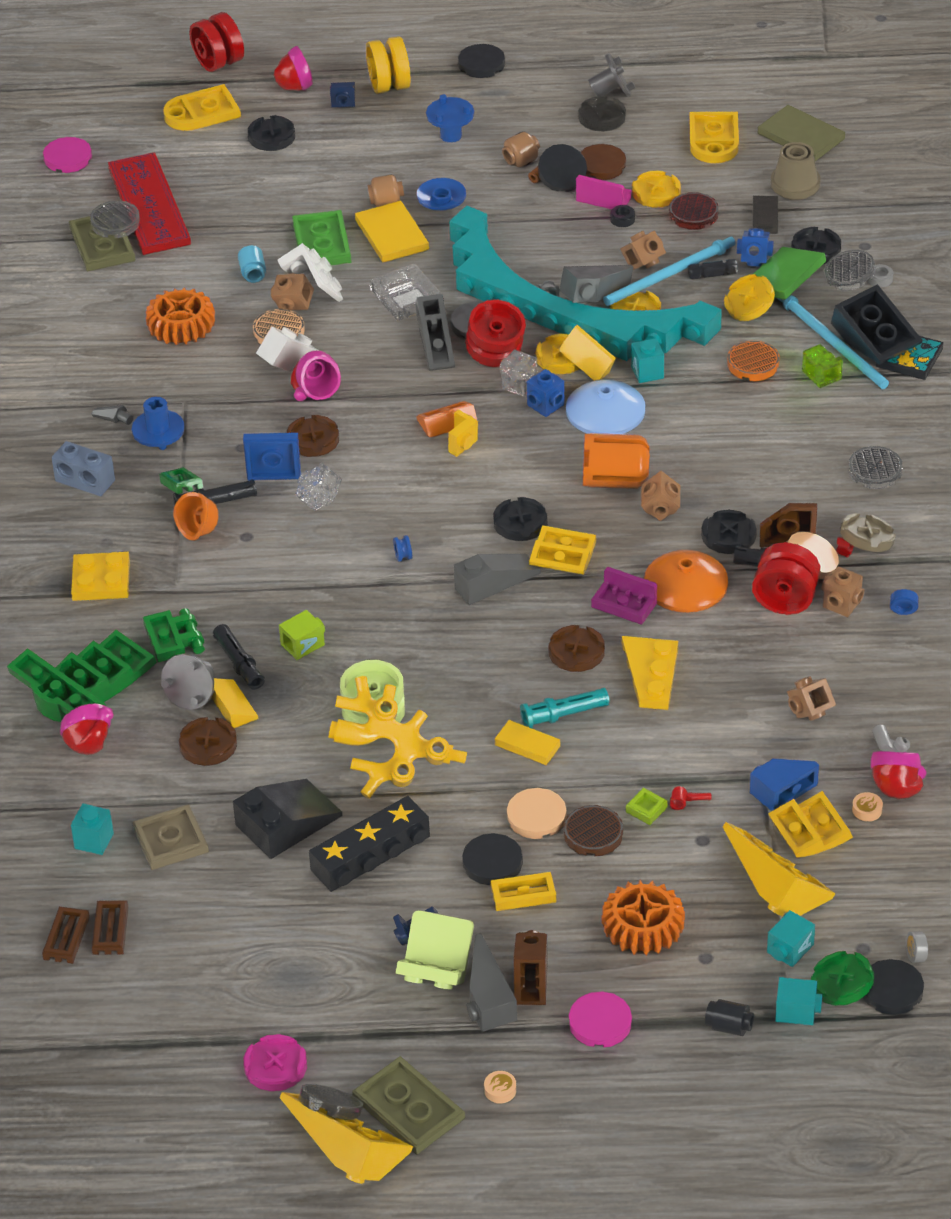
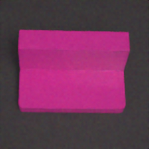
M578 175L576 178V201L612 209L618 205H627L631 199V190L625 189L621 184Z

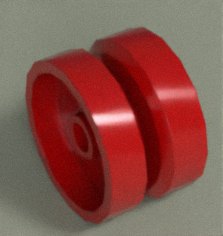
M217 13L208 18V20L202 19L190 26L189 35L193 51L202 67L207 71L214 72L223 68L225 64L231 65L243 59L244 43L241 33L232 17L227 13Z
M487 300L478 304L471 311L465 344L467 352L475 361L489 367H504L513 363L520 356L526 321L519 308L510 302Z
M788 542L773 544L766 548L761 555L758 570L752 582V592L756 600L770 611L785 615L798 614L806 610L813 601L815 587L820 578L821 565L817 557L809 549L798 544Z

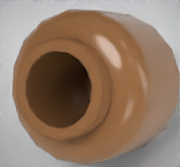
M525 131L519 132L506 139L502 153L509 165L523 167L537 159L540 144L534 135L531 136Z
M392 174L374 177L371 180V184L367 185L370 202L375 204L376 207L400 201V196H404L402 181L397 182L396 177Z

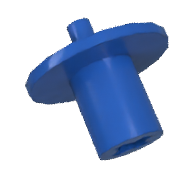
M445 94L440 95V99L432 102L426 110L428 121L432 125L440 127L441 139L451 143L462 138V126L467 125L475 114L473 105L467 100L447 97Z
M151 397L144 402V413L135 419L131 429L134 439L140 444L149 447H159L160 450H165L167 445L176 442L184 434L185 424L180 415L168 410L167 401L164 398Z

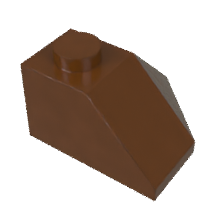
M788 503L761 522L760 547H770L776 543L788 542L791 535L797 532L816 534L817 503Z

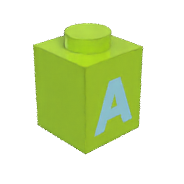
M308 610L279 624L281 646L296 660L325 645V626L321 619L315 618Z

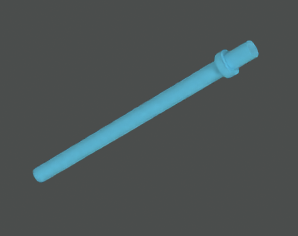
M728 237L724 240H716L712 243V246L603 297L604 304L610 306L687 269L690 264H697L716 254L720 256L727 249L735 246V239Z
M791 295L786 300L777 298L783 303V307L787 311L791 310L881 389H885L889 385V381L802 307L795 296Z

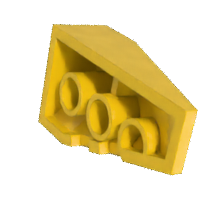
M727 822L723 825L725 833L758 894L769 903L767 908L772 912L784 916L785 913L791 910L801 916L832 900L835 896L833 891L810 874L805 875L794 868L796 864L772 852L773 849L748 831Z
M282 1092L280 1095L282 1102L336 1167L345 1171V1177L351 1181L361 1184L365 1180L379 1181L412 1151L413 1146L383 1130L376 1132L362 1127L363 1121L336 1114V1109L305 1095Z

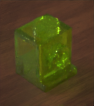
M821 344L803 351L802 372L819 388L842 379L843 359L840 356L835 358Z

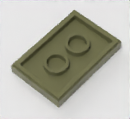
M786 105L758 126L759 135L782 146L791 142L808 144L814 151L815 161L845 139L844 131L790 105Z
M102 213V214H103L104 216H106L109 220L112 219V218L108 217L107 215H105L104 213ZM94 215L97 219H99L102 223H104V222L102 221L103 219H101V218H99L98 216ZM91 216L69 221V228L87 272L136 261L135 253L125 229H121L124 227L116 224L120 230L110 231L116 229L104 223L110 229L102 230L93 225Z
M401 1056L352 1091V1097L354 1096L363 1103L361 1106L397 1138L413 1146L412 1151L416 1155L465 1119V1111Z

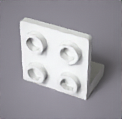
M302 243L278 259L281 268L287 273L305 274L309 282L315 279L317 285L338 302L343 300L340 293L342 287L338 280L332 277L330 263L325 257L321 258L314 248L310 250Z

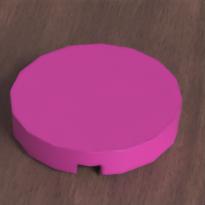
M64 137L50 142L44 148L43 158L45 165L53 171L59 169L62 170V173L79 171L89 164L88 161L92 158V151L89 143L77 137Z
M602 991L588 993L579 997L571 1006L569 1012L570 1031L578 1041L586 1046L595 1047L596 1044L603 1045V1048L612 1047L622 1042L631 1029L632 1015L630 1007L624 999L613 993Z
M266 1035L260 1038V1042H257L255 1045L252 1043L247 1048L243 1057L244 1072L249 1082L257 1088L266 1091H283L295 1086L304 1077L307 1070L305 1049L297 1044V1040L286 1035Z

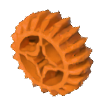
M184 287L182 290L174 288L171 292L165 290L164 295L157 294L156 298L150 300V305L147 306L146 325L148 330L151 332V336H156L157 341L164 340L166 344L174 342L177 345L184 342L187 345L188 341L197 342V338H205V334L210 333L212 326H214L215 308L209 297L204 296L203 292L197 293L195 289L188 291Z
M640 879L637 885H633L628 881L625 888L617 886L615 893H609L607 901L604 902L602 907L603 915L601 920L606 937L610 938L612 945L620 944L622 952L631 949L633 955L637 951H643L647 956L649 951L654 950L659 954L661 947L670 949L672 942H678V938L684 930L685 911L684 907H682L681 898L676 897L674 890L667 891L665 884L658 887L655 886L653 880L649 884H643Z

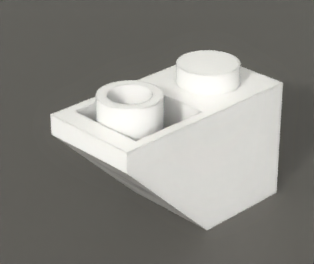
M271 327L256 354L272 366L289 371L296 366L306 353L318 349L311 345L312 340L301 333L297 336L296 333L286 327H283L282 330Z

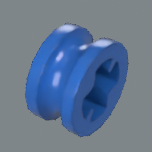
M408 535L403 536V539L393 538L397 561L400 562L403 558L412 559V548Z

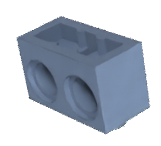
M65 441L52 456L56 482L102 496L115 481L113 461L110 455Z

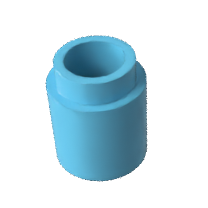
M253 245L242 248L238 253L242 276L251 283L261 281L266 273L262 250Z

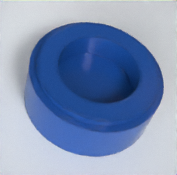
M901 589L891 594L890 608L893 612L900 615H909L917 611L919 597L914 591Z

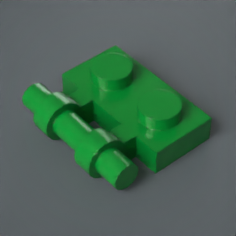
M181 609L179 616L172 617L170 610L143 617V624L158 662L170 660L175 655L184 654L185 647L188 646L193 648L195 654L204 652V638L202 633L197 631L198 623L189 609ZM178 630H183L186 633L179 634Z

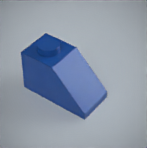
M771 759L767 763L757 766L750 773V794L769 810L773 811L787 802L797 799L818 785L819 764L815 761Z

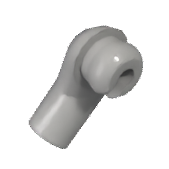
M877 725L873 728L872 733L880 751L907 752L910 748V742L906 738H903V740L902 737H897L896 740L891 739L885 725Z

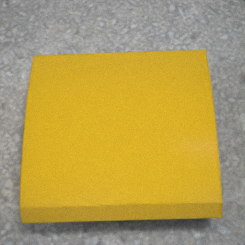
M542 525L539 538L535 540L529 565L584 575L596 544V535Z
M823 791L800 804H797L793 799L768 813L796 858L826 851L853 838L851 831Z

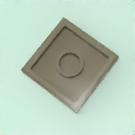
M189 804L132 822L134 832L151 870L209 852L208 844Z

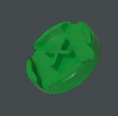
M838 951L825 956L814 967L815 972L811 976V980L817 981L816 994H823L822 1002L834 1006L848 1005L859 1001L868 994L874 983V973L869 960L857 952L847 954L846 951Z

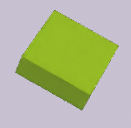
M642 788L626 805V813L651 825L668 808V800Z

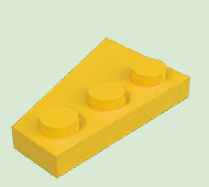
M622 636V647L626 653L627 665L631 671L639 707L668 710L678 654V641Z

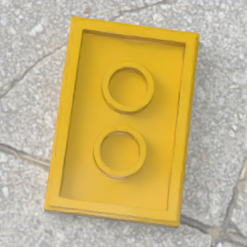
M402 201L355 213L357 224L382 263L429 250V242Z

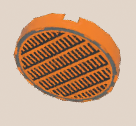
M752 340L745 341L733 346L728 352L727 366L729 371L737 378L742 379L746 377L749 378V381H761L772 377L777 372L780 356L777 349L768 343Z

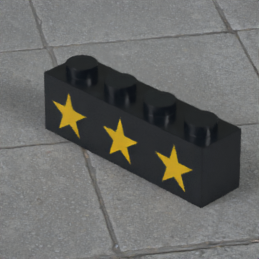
M406 796L310 849V869L332 892L429 838V816L409 796Z

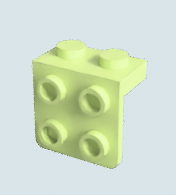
M415 911L412 916L405 959L397 962L396 974L405 975L404 980L413 983H423V979L435 981L434 986L443 989H453V985L464 983L474 929L473 922L432 912Z

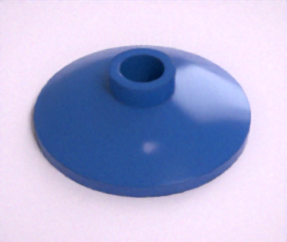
M450 178L428 180L421 184L417 190L419 203L432 210L453 209L461 205L466 198L464 185Z

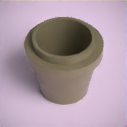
M802 142L785 144L780 149L776 169L771 174V187L773 191L783 198L790 200H802L814 195L820 188L821 178L816 169L812 147Z

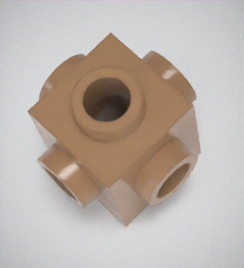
M643 230L630 237L632 242L620 248L628 265L633 266V270L644 265L646 269L660 262L658 257L666 253L663 242L657 236L655 230L648 234H645Z
M290 273L277 275L275 283L271 288V297L279 309L291 311L308 310L314 288L305 274Z
M658 472L642 484L641 507L647 514L653 515L659 521H662L669 515H673L680 508V484L664 472Z
M837 566L833 573L827 575L823 580L821 590L824 591L823 608L849 617L863 599L865 592L862 588L863 576Z
M811 676L796 681V687L787 691L789 707L796 714L797 718L808 717L810 721L826 715L825 710L836 706L826 678L812 680Z

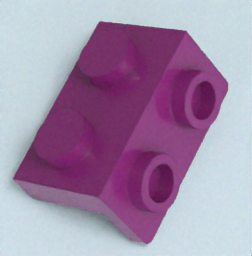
M606 567L604 570V582L592 597L591 607L642 625L657 604V584L647 579Z

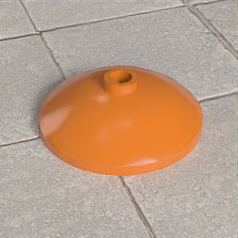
M676 550L666 553L655 559L648 566L644 575V579L657 584V604L665 609L676 612L688 613L708 609L724 597L728 588V574L724 566L712 556L695 550Z

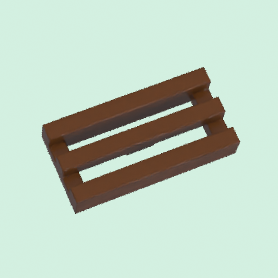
M128 900L97 901L92 941L93 955H99V951H105V955H111L112 951H117V955L124 954L129 908ZM104 908H109L106 942H100ZM116 908H120L117 942H113Z
M59 906L42 952L43 960L49 961L51 957H54L55 962H62V959H67V963H74L90 918L89 910ZM69 915L59 947L54 949L65 916ZM77 917H79V920H78L77 926H76V928H75L73 937H72V939H71L69 948H68V950H66L67 945H68V942H69L70 937H71V934H72V931H73V928H74V926H75Z

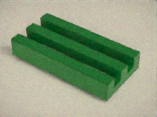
M184 467L159 474L161 484L177 494L183 493L182 488L188 492L193 491V486L197 489L203 488L202 479Z

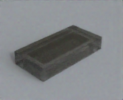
M753 195V228L763 229L764 232H770V234H778V196Z

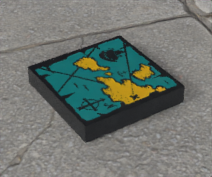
M920 336L923 340L921 344L880 365L876 363V367L926 380L943 350L944 342Z

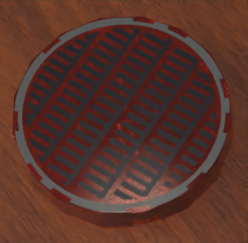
M699 192L681 194L675 197L669 204V218L671 221L672 219L676 221L675 224L681 228L688 230L703 229L705 225L710 223L711 226L718 219V203L711 196Z

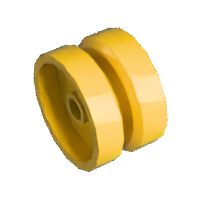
M400 36L388 38L385 46L380 40L367 42L366 60L374 92L376 94L388 92L391 83L396 90L409 88L411 83L410 67L403 39Z

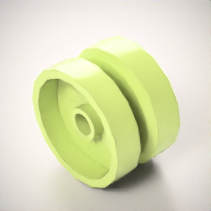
M365 660L355 663L345 670L340 678V694L343 697H357L358 692L355 678L360 676H367L369 691L374 700H378L383 696L386 684L396 686L394 700L397 703L398 710L395 720L399 723L405 715L403 676L398 668L391 663L381 660ZM388 706L381 707L383 712L391 711ZM342 708L344 720L359 724L368 722L367 714Z

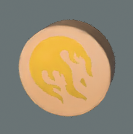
M864 792L855 796L852 812L856 818L862 821H874L881 816L883 802L878 795Z
M506 1071L490 1073L484 1081L485 1096L494 1103H506L512 1100L516 1095V1080L514 1076Z

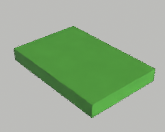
M342 210L292 216L297 246L303 243L310 250L314 248L321 258L325 257L330 265L352 263Z
M782 247L753 274L760 277L764 276L769 280L774 288V298L786 300L826 262L825 253Z

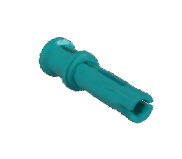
M604 687L554 700L549 697L545 698L543 702L532 705L524 703L520 705L522 722L524 726L529 728L544 722L555 723L559 717L609 706V695Z

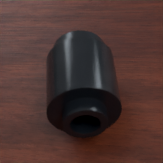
M718 999L717 1002H709L705 1015L706 1026H711L714 1031L744 1036L746 1031H751L754 1023V1013L750 1012L749 1005Z

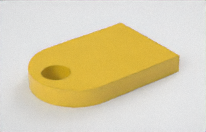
M225 84L174 97L165 104L163 109L166 124L173 129L182 131L196 130L241 117L240 108Z
M690 112L691 154L696 159L706 163H723L733 159L739 151L738 112Z

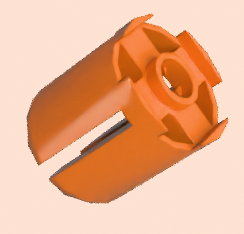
M585 434L583 486L626 489L642 487V484L649 477L650 446L647 440L637 434Z

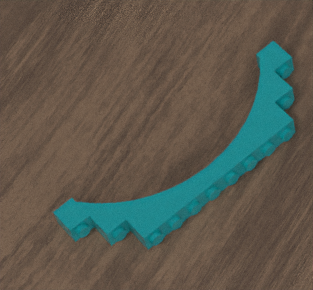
M466 205L449 221L450 241L454 242L452 245L453 265L458 267L456 269V290L484 302L487 300L510 302L519 308L525 319L560 334H570L573 328L578 325L613 356L624 361H628L631 358V343L657 338L663 353L666 354L682 337L705 346L721 330L722 309L700 300L696 304L678 308L632 311L573 303L570 300L552 295L518 276L497 255L487 236V213Z

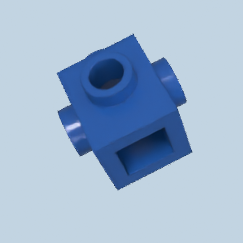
M758 228L744 231L742 239L737 241V254H741V262H747L746 265L762 266V263L767 262L768 256H773L774 241H769L770 232H764L763 229ZM756 246L759 251H750V247Z
M547 369L531 377L527 381V405L545 417L564 406V380Z

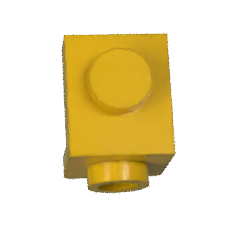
M457 410L454 413V429L448 432V452L456 457L463 451L471 448L478 441V421L461 410Z

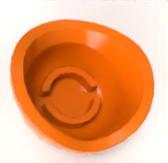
M189 492L178 499L174 506L173 516L181 534L186 539L195 541L200 536L210 534L215 529L218 522V509L216 504L203 494Z

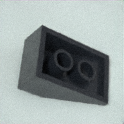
M878 284L835 305L831 320L832 326L846 343L879 365L923 342L922 338Z
M307 778L258 786L233 801L235 825L270 859L343 816L342 811Z

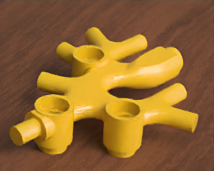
M360 676L355 678L358 692L356 698L337 695L335 707L365 713L368 715V722L359 724L338 719V722L332 721L328 738L334 739L333 742L352 746L365 745L379 738H387L395 746L393 757L384 763L352 758L350 769L366 772L369 775L368 782L360 792L366 798L370 799L377 788L388 780L392 781L397 787L410 785L415 773L412 762L417 758H426L433 765L450 764V761L465 764L467 752L453 749L454 745H449L444 738L434 737L427 740L420 735L419 729L428 717L425 712L418 709L413 718L407 723H399L395 720L398 710L397 703L394 700L396 686L386 684L383 696L378 700H374L369 691L367 676ZM388 706L391 711L383 712L381 707ZM435 746H439L442 748L443 751L441 753H436L433 751L432 748ZM404 768L408 773L400 775L397 770Z

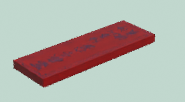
M153 152L108 162V168L121 201H125V204H133L139 211L138 220L131 227L142 254L146 255L191 245L190 235L156 153Z

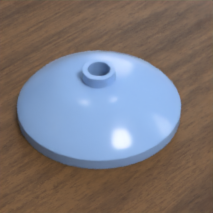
M610 379L595 380L583 384L570 394L566 402V415L575 428L587 434H624L637 427L645 416V401L639 391L624 382Z

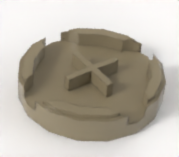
M854 513L847 515L842 520L840 534L844 540L855 547L871 552H883L889 550L894 544L896 534H893L894 529L881 518L874 515H866V518L859 517L860 514Z

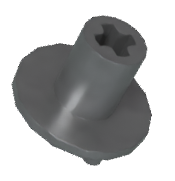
M609 53L605 54L609 68L588 79L594 93L600 98L621 87L627 97L631 96L630 90L636 87L633 82L626 83L622 75L625 72L622 65L617 66L622 63L620 56L613 59Z
M186 653L175 655L166 662L162 670L161 686L170 701L178 707L188 710L201 708L210 701L214 693V669L209 662L201 660L195 655Z

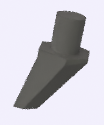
M124 405L98 407L91 413L93 417L114 423L121 421L129 425L133 421V416L126 412L127 409Z

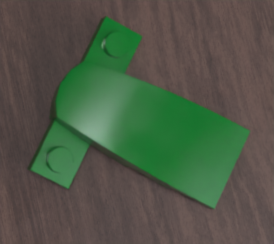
M115 630L100 644L93 640L78 655L70 652L56 667H53L27 648L7 668L12 676L31 688L37 709L42 715L53 721L61 722L65 715L80 706L87 704L105 705L104 702L131 685L157 662L154 655L118 630Z

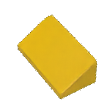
M578 325L573 328L560 347V352L594 381L602 380L608 375L616 359Z
M214 678V693L211 698L227 722L236 728L258 719V715L234 680Z

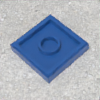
M252 433L243 435L247 480L301 479L298 433Z

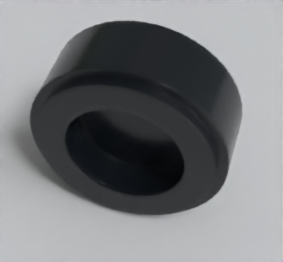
M628 205L615 206L610 211V221L617 227L631 226L635 222V210Z

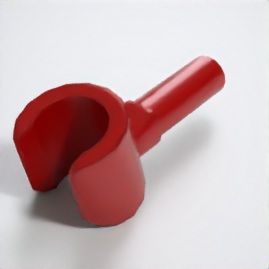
M838 537L836 552L848 558L854 546L844 540L843 537Z
M677 786L672 790L670 808L682 810L686 807V801L711 800L712 795L711 793L687 792L684 787Z

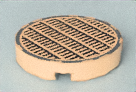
M288 309L266 311L259 315L253 324L254 337L258 339L260 344H262L271 327L280 330L286 327L296 333L297 336L299 333L304 335L305 331L302 317Z

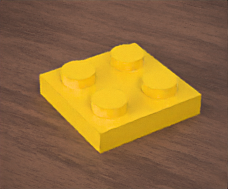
M129 552L74 554L72 600L128 598Z

